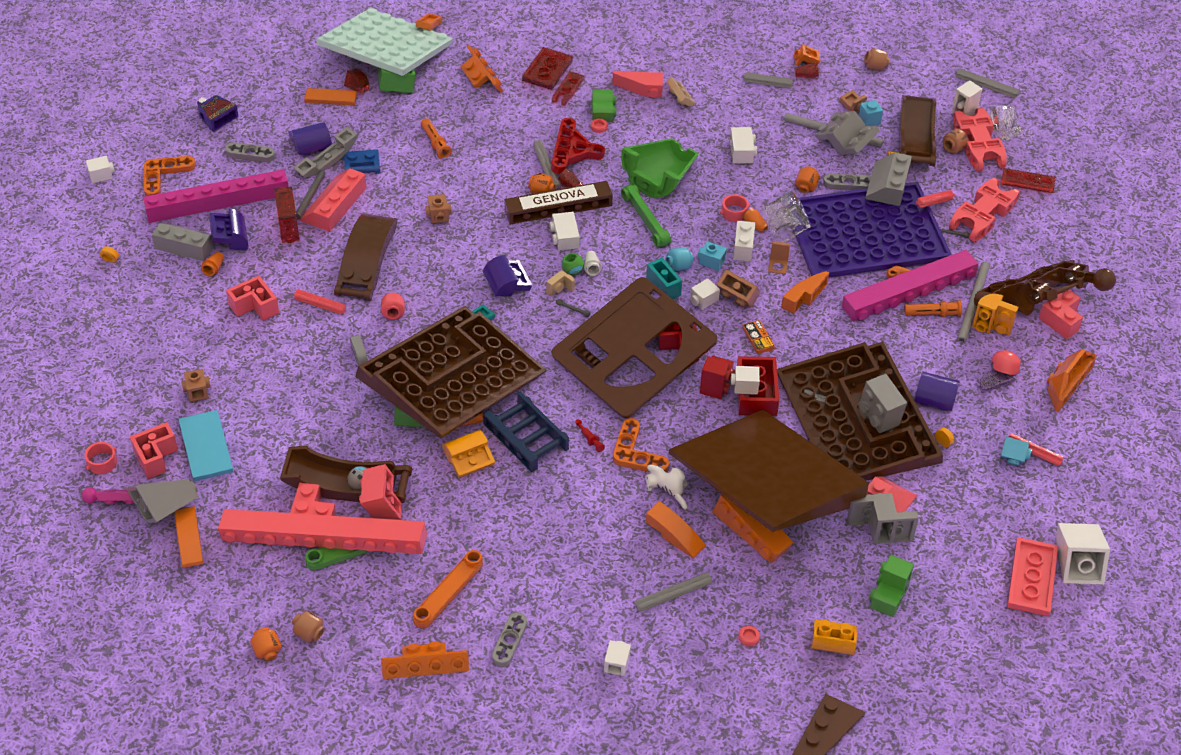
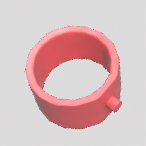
M729 195L723 199L720 214L731 222L743 221V215L748 210V207H750V204L741 195ZM736 205L744 210L731 211L726 207Z
M96 442L90 445L85 451L86 470H90L94 474H106L112 471L117 464L115 453L117 449L107 442ZM108 453L112 455L109 460L103 463L91 462V459L97 454Z

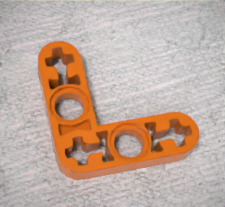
M191 156L147 160L144 163L145 196L161 194V174L194 170L196 167L195 159ZM169 164H173V165H174L173 167H170V168L166 167V166L169 165ZM150 178H157L155 181H148Z
M634 418L624 420L613 452L614 463L619 466L650 472L647 466L650 465V460H652V465L655 466L663 463L660 468L667 472L669 470L668 458L662 455L634 450L640 431V423ZM633 425L631 433H628V427ZM623 440H630L632 443L624 445L621 442ZM644 459L646 463L638 464L636 460Z

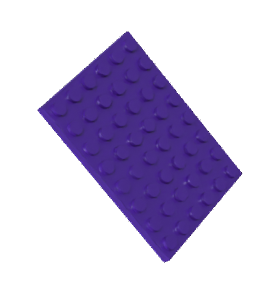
M918 182L906 183L900 206L865 199L868 188L786 199L783 202L811 276L827 271L829 272V277L885 270L894 266L906 267L927 264L952 255L930 206L919 208L918 204H916L918 198L924 196Z

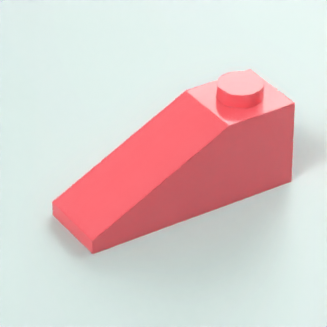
M613 71L612 84L645 97H662L663 73Z

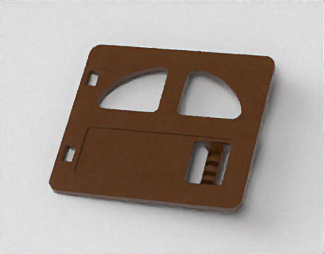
M640 277L558 343L551 353L552 357L618 415L622 418H629L714 347L718 339L712 330L645 277ZM656 292L660 297L655 299L651 294ZM677 324L682 331L681 347L672 363L665 364L650 352L646 346L670 325ZM693 324L700 328L698 332L691 328ZM590 339L606 352L608 356L602 361L586 349L584 342ZM574 351L575 354L578 357H580L585 363H587L592 369L586 366L581 360H579L574 354H572V352ZM633 357L637 358L655 374L654 378L633 386L617 387L605 383L609 376Z

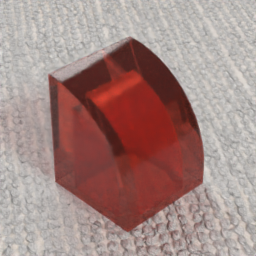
M357 68L347 70L344 86L359 93L367 92L370 86L365 73Z

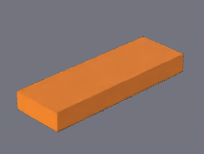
M307 88L304 101L305 103L355 106L357 91Z

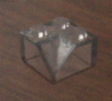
M793 191L761 208L770 233L778 242H785L811 227L803 205Z

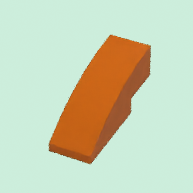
M829 272L818 273L797 283L783 296L781 308L794 314L803 303L810 306L828 284Z
M658 501L646 513V523L662 533L661 537L691 558L694 559L706 547V544L697 533L662 502Z
M195 506L178 509L174 512L182 568L203 564V556Z

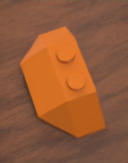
M1081 349L1069 355L1064 362L1060 361L1055 374H1050L1047 379L1049 384L1047 391L1055 411L1059 412L1093 368L1097 357L1096 354Z

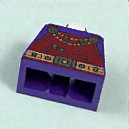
M214 95L208 100L201 97L197 102L199 117L213 132L239 117L237 105L218 95Z

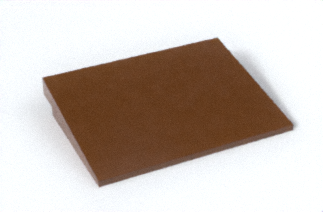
M463 306L358 366L355 377L439 438H443L546 372V369L481 312L474 314L466 306Z
M883 341L867 346L866 342L777 369V375L809 442L867 481L878 476L884 477L943 463V454ZM887 374L906 400L907 405L899 426L879 433L871 425L867 415L861 411L859 402L866 381ZM805 389L811 390V391L813 392V394H812V395L806 394V393H804V390H805ZM815 393L826 396L824 398L825 402L822 403L816 400Z
M760 410L669 449L671 456L772 532L850 509L851 501L866 497L869 486L866 480L765 410Z

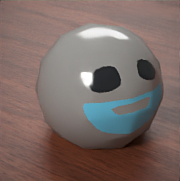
M360 466L350 471L348 474V484L353 490H362L360 480L362 479L363 470L368 468Z

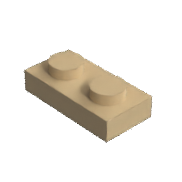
M672 77L667 80L670 86L669 90L678 97L677 101L681 105L691 107L695 104V101L681 82Z

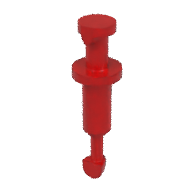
M575 420L576 425L581 429V433L588 439V445H594L597 452H602L605 449V445L599 442L600 437L597 434H593L587 427H583L581 420Z

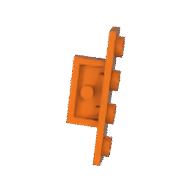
M468 45L467 48L473 56L460 67L473 86L478 88L490 79L499 92H503L501 81L497 77H493L495 75L494 71L490 67H486L489 64L483 57L480 58L482 54L476 47L473 49Z
M437 641L424 645L413 643L402 646L403 656L381 659L383 679L469 671L467 650L446 652L445 643Z

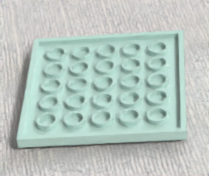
M369 8L317 38V45L403 76L450 46L453 38L448 37L444 33L416 27V23H409L402 18H395L388 13H381L374 8Z

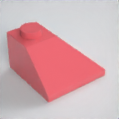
M883 476L874 477L867 491V495L892 493L897 513L906 511L917 497L913 492Z

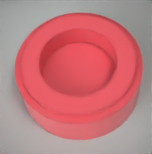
M594 119L591 122V130L593 132L603 133L608 128V123L604 119Z
M744 626L739 631V641L745 646H754L759 642L760 632L753 626Z

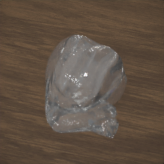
M997 105L991 110L989 119L993 122V132L998 137L1008 140L1015 136L1021 137L1024 135L1023 128L1017 124L1019 115L1014 107Z

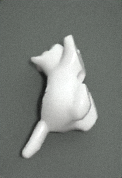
M648 465L647 469L651 472L645 477L648 491H652L653 488H661L673 496L682 508L686 510V501L681 496L688 486L684 473L678 468H672L671 472L666 473L658 466Z

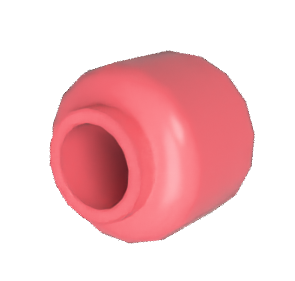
M398 293L384 295L381 300L382 315L389 320L401 318L405 312L404 298Z

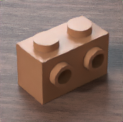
M727 269L716 284L722 296L728 299L730 297L736 299L735 302L742 307L747 305L751 308L760 295L756 285Z

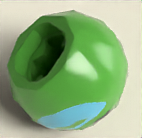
M576 253L567 254L561 261L562 270L571 276L578 275L584 268L583 258Z

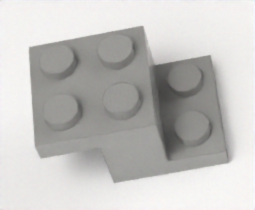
M845 111L833 114L830 117L831 120L819 128L820 131L815 136L819 140H829L840 155L858 154L880 130L877 126H866L856 111Z
M892 493L866 495L865 498L851 501L847 516L848 526L869 525L873 544L913 541L919 519L917 511L897 513Z

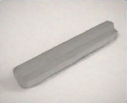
M749 72L744 74V82L792 88L793 79Z

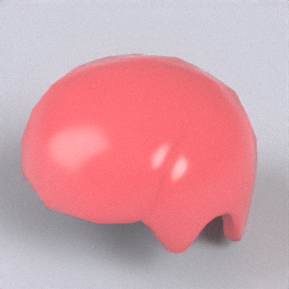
M1003 350L993 355L991 364L996 371L1016 375L1019 373L1021 361L1015 353Z

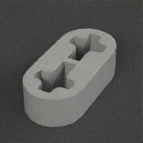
M360 335L350 337L353 353L358 366L368 361Z

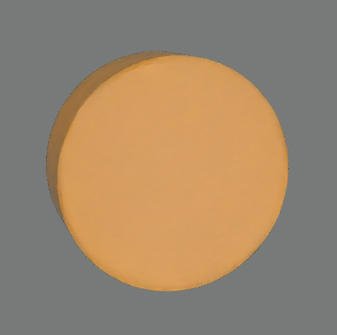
M104 246L99 253L100 257L105 261L114 263L119 258V253L108 246Z
M943 427L935 432V441L944 448L954 443V436L949 429Z

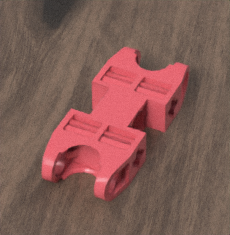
M977 108L975 116H968L960 110L954 111V129H961L966 133L969 142H967L965 153L977 172L982 171L984 168L983 160L991 159L996 160L999 169L1005 168L1007 161L1005 148L1000 138H991L994 125L985 109Z
M996 178L988 180L976 191L974 199L976 203L974 205L965 201L956 210L950 221L949 229L954 231L963 223L973 229L969 240L975 243L994 227L996 219L994 215L996 213L1005 217L1013 209L1019 198L1020 191L1017 189L1002 191L998 188L1000 180Z

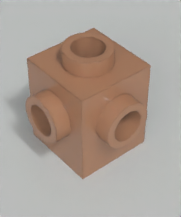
M445 194L427 196L428 206H425L426 216H430L431 223L449 221V214H452L451 204L447 203Z
M203 369L184 372L185 380L181 382L183 392L188 393L189 402L209 399L207 388L211 386L209 376H204Z

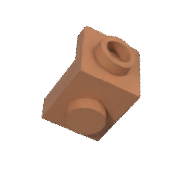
M851 90L841 96L839 102L848 111L857 112L860 110V104L866 102L867 96L863 95L860 97L854 90Z

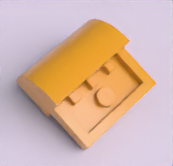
M986 295L978 302L972 328L988 334L993 329L999 334L1010 336L1019 307L1002 301L1003 295Z
M481 430L442 444L444 453L449 463L452 464L458 478L495 464V460L487 445L488 440Z
M825 619L814 620L811 649L848 655L855 654L857 644L856 625L830 622Z

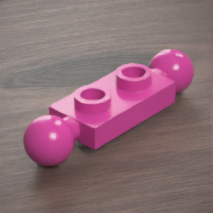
M89 487L84 489L81 495L82 500L88 504L94 503L96 500L104 501V504H116L117 501H125V504H135L127 490L96 491L94 488Z

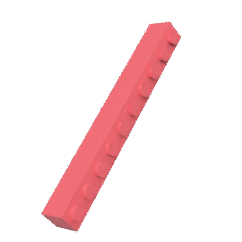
M224 509L218 526L221 539L230 543L235 541L248 544L305 546L308 548L325 547L327 549L366 550L369 552L423 554L427 537L424 521Z

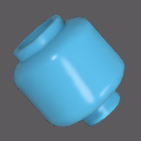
M685 247L673 248L668 251L665 261L675 272L689 269L692 265L693 255Z

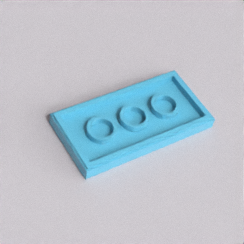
M218 410L179 418L193 481L232 473L233 467Z

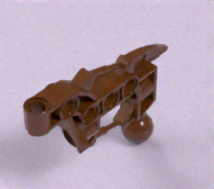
M1075 260L1062 261L1036 269L1018 279H1006L992 283L975 294L974 304L977 306L980 299L986 295L999 294L1003 295L1002 301L1019 307L1018 311L1027 316L1032 313L1035 304L1043 300L1057 299L1058 294L1066 292L1075 286L1076 288H1086L1088 282L1093 283L1094 287L1100 291H1109L1116 284V276L1113 271L1107 268L1090 272L1089 265L1075 263ZM1060 283H1062V284H1063V283L1071 284V285H1068V286H1063V287L1058 288V289H1057V288H1054V287H1056V285H1058V284H1060Z

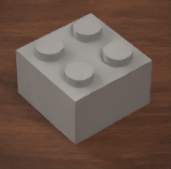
M887 374L866 381L859 402L861 411L867 415L871 425L879 433L899 426L907 405L906 400Z

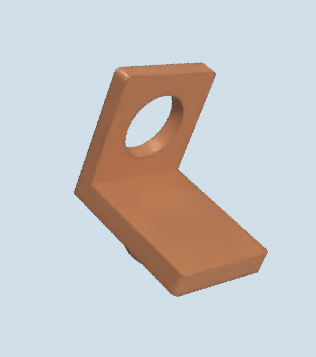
M772 241L768 272L786 274L790 243ZM780 263L783 265V269L775 270L773 264Z

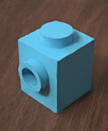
M876 100L861 103L859 117L865 125H881L883 109Z
M707 241L704 247H700L698 251L699 264L719 271L726 260L727 248Z
M1006 437L1000 458L1007 459L1009 464L1019 466L1020 463L1024 464L1025 459L1029 460L1032 449L1028 448L1029 442Z

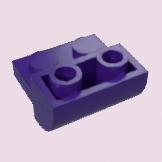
M325 122L288 131L289 138L294 143L295 150L299 155H309L317 150L324 151L332 145L330 133Z
M229 208L228 214L210 213L209 221L212 243L229 244V249L248 250L245 219L241 212Z
M506 255L491 259L483 269V273L495 296H512L514 291H530L532 287L520 261L508 260Z
M922 371L914 401L924 406L930 405L943 411H952L960 381Z

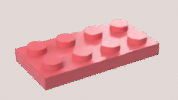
M1017 537L1007 608L1049 617L1058 545Z

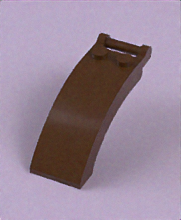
M902 95L899 126V153L912 156L911 162L929 164V166L934 167L936 164V98Z
M363 213L359 216L345 247L337 284L334 289L335 296L348 295L365 298V300L369 301L372 300L387 246L396 230L397 218ZM344 284H345V285L366 287L367 289H366V291H365V290L344 288L343 286H344Z
M293 446L288 448L280 479L298 489L299 482L319 485L322 498L360 502L361 490H353L348 484V474L355 467L372 468L385 464L394 475L393 489L397 475H401L398 490L393 493L403 504L406 501V487L413 469L409 465H395L393 461L359 462L343 460L318 453L308 448V446Z

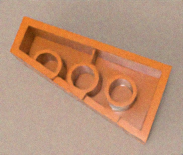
M723 494L712 511L714 515L770 563L787 552L793 544V541L782 529L774 532L770 531Z

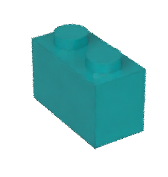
M663 257L647 264L646 278L672 299L681 296L682 279Z

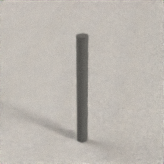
M320 170L294 215L295 219H301L326 175L325 171Z

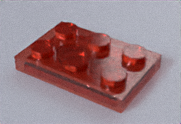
M543 47L522 75V81L553 90L572 63L573 56Z

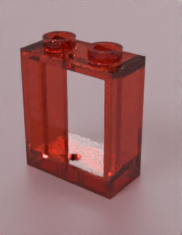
M292 187L274 189L282 243L300 241Z

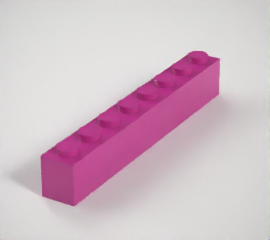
M282 169L143 197L148 222L152 223L290 194L285 170Z
M963 250L844 295L842 308L853 322L864 320L869 315L880 314L883 310L890 307L896 308L903 302H911L916 297L927 296L930 292L940 291L950 284L956 285L966 278L971 279L976 275L979 263L967 250Z

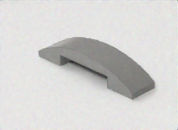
M347 126L334 136L336 142L312 160L306 157L293 167L294 170L303 178L318 174L320 170L324 171L330 168L350 150L356 142L358 135Z

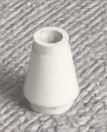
M588 251L585 255L584 271L590 276H596L600 273L602 265L596 253Z

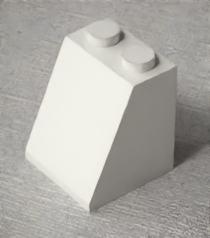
M1058 523L1056 543L1058 545L1063 583L1105 584L1110 547L1099 524Z

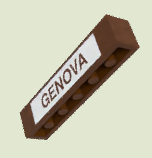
M601 181L504 199V210L509 224L512 225L550 218L552 214L577 213L612 206L613 194L608 182Z

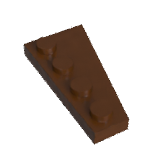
M825 693L792 755H826L865 716V712Z

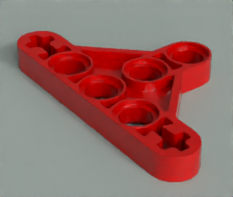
M563 118L561 120L551 163V171L556 174L565 173L567 165L587 158L601 160L605 156V147L588 141L575 129L576 121L572 118Z

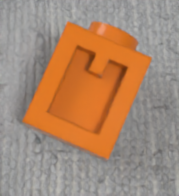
M804 44L799 49H796L793 55L796 66H799L803 60L816 66L820 62L819 51Z

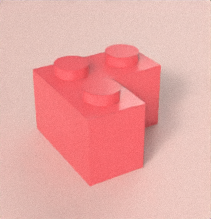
M260 276L226 290L228 305L237 317L252 310H255L263 321L279 314L277 297Z
M1070 289L1058 294L1057 299L1048 300L1042 305L1039 319L1064 338H1070L1079 331L1083 316L1077 313L1081 297Z
M168 422L130 436L133 452L147 479L167 472L163 456L178 451L175 435Z
M385 464L363 470L362 479L360 480L362 490L359 501L361 506L368 511L371 518L401 520L402 502L393 493L394 475Z
M299 482L290 513L336 516L335 503L320 502L321 493L319 485Z

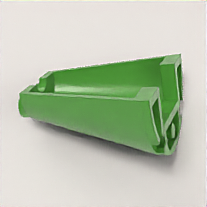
M670 138L622 148L621 162L623 170L626 169L629 176L627 179L631 185L635 184L641 193L649 197L660 198L675 190L699 153L691 148H688L687 151L683 150L680 142Z

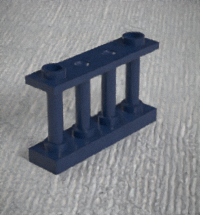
M521 391L517 393V405L502 414L494 415L490 410L483 413V424L531 473L538 469V458L560 445L565 451L569 450L568 435L550 421L532 403V400ZM522 410L529 415L512 427H506L502 423ZM533 422H536L541 427L524 439H518L514 435ZM545 434H548L553 439L536 451H530L526 447Z

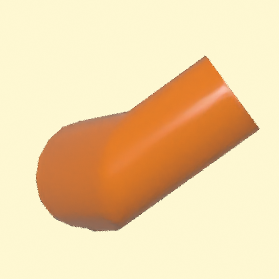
M894 266L887 270L886 275L888 278H892L908 272L910 269Z

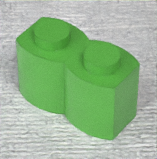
M592 89V121L594 119H604L607 122H613V117H616L617 112L616 106H613L616 105V95H613V90Z

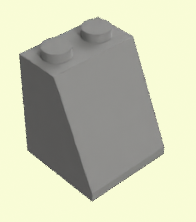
M189 479L138 484L126 488L146 523L158 522L199 497L196 493L198 492L194 482L189 481Z

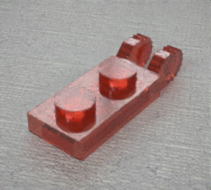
M569 71L554 92L552 102L556 103L559 97L562 96L561 105L566 106L584 81L585 75Z

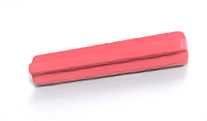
M946 190L919 197L916 204H918L919 208L949 201L953 199L955 193L952 190Z
M297 289L294 293L295 300L342 315L346 310L345 304Z
M1014 434L1008 436L1013 439L1029 442ZM1029 442L1028 448L1032 449L1031 454L1057 466L1061 465L1063 461L1062 456Z

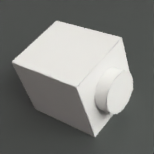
M107 156L86 160L92 183L113 179L114 166L112 162H108Z
M706 279L691 288L690 301L694 306H698L703 310L719 300L720 289L709 279Z
M736 366L735 374H731V385H734V393L758 394L759 367Z
M609 641L604 661V672L625 676L630 658L631 644L623 641Z

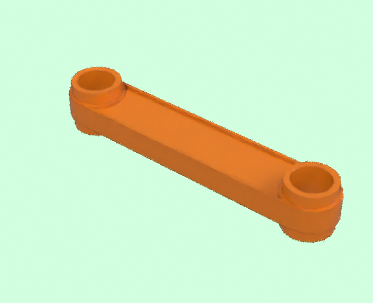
M468 551L423 603L415 609L413 622L416 627L424 629L430 626L482 568L483 557L479 551Z

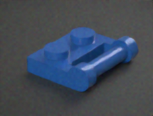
M378 149L347 152L344 155L345 171L351 168L362 173H380Z

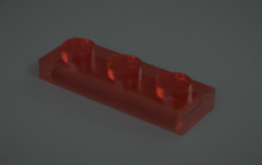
M1003 168L1001 184L1053 193L1056 177Z

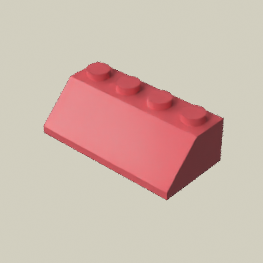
M350 168L336 175L299 220L330 232L366 189L365 174Z

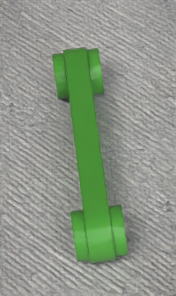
M634 184L622 188V198L625 202L629 201L652 233V240L655 246L658 248L670 244V233L661 227L639 195L638 187Z
M321 547L309 550L305 556V563L308 569L315 571L369 551Z

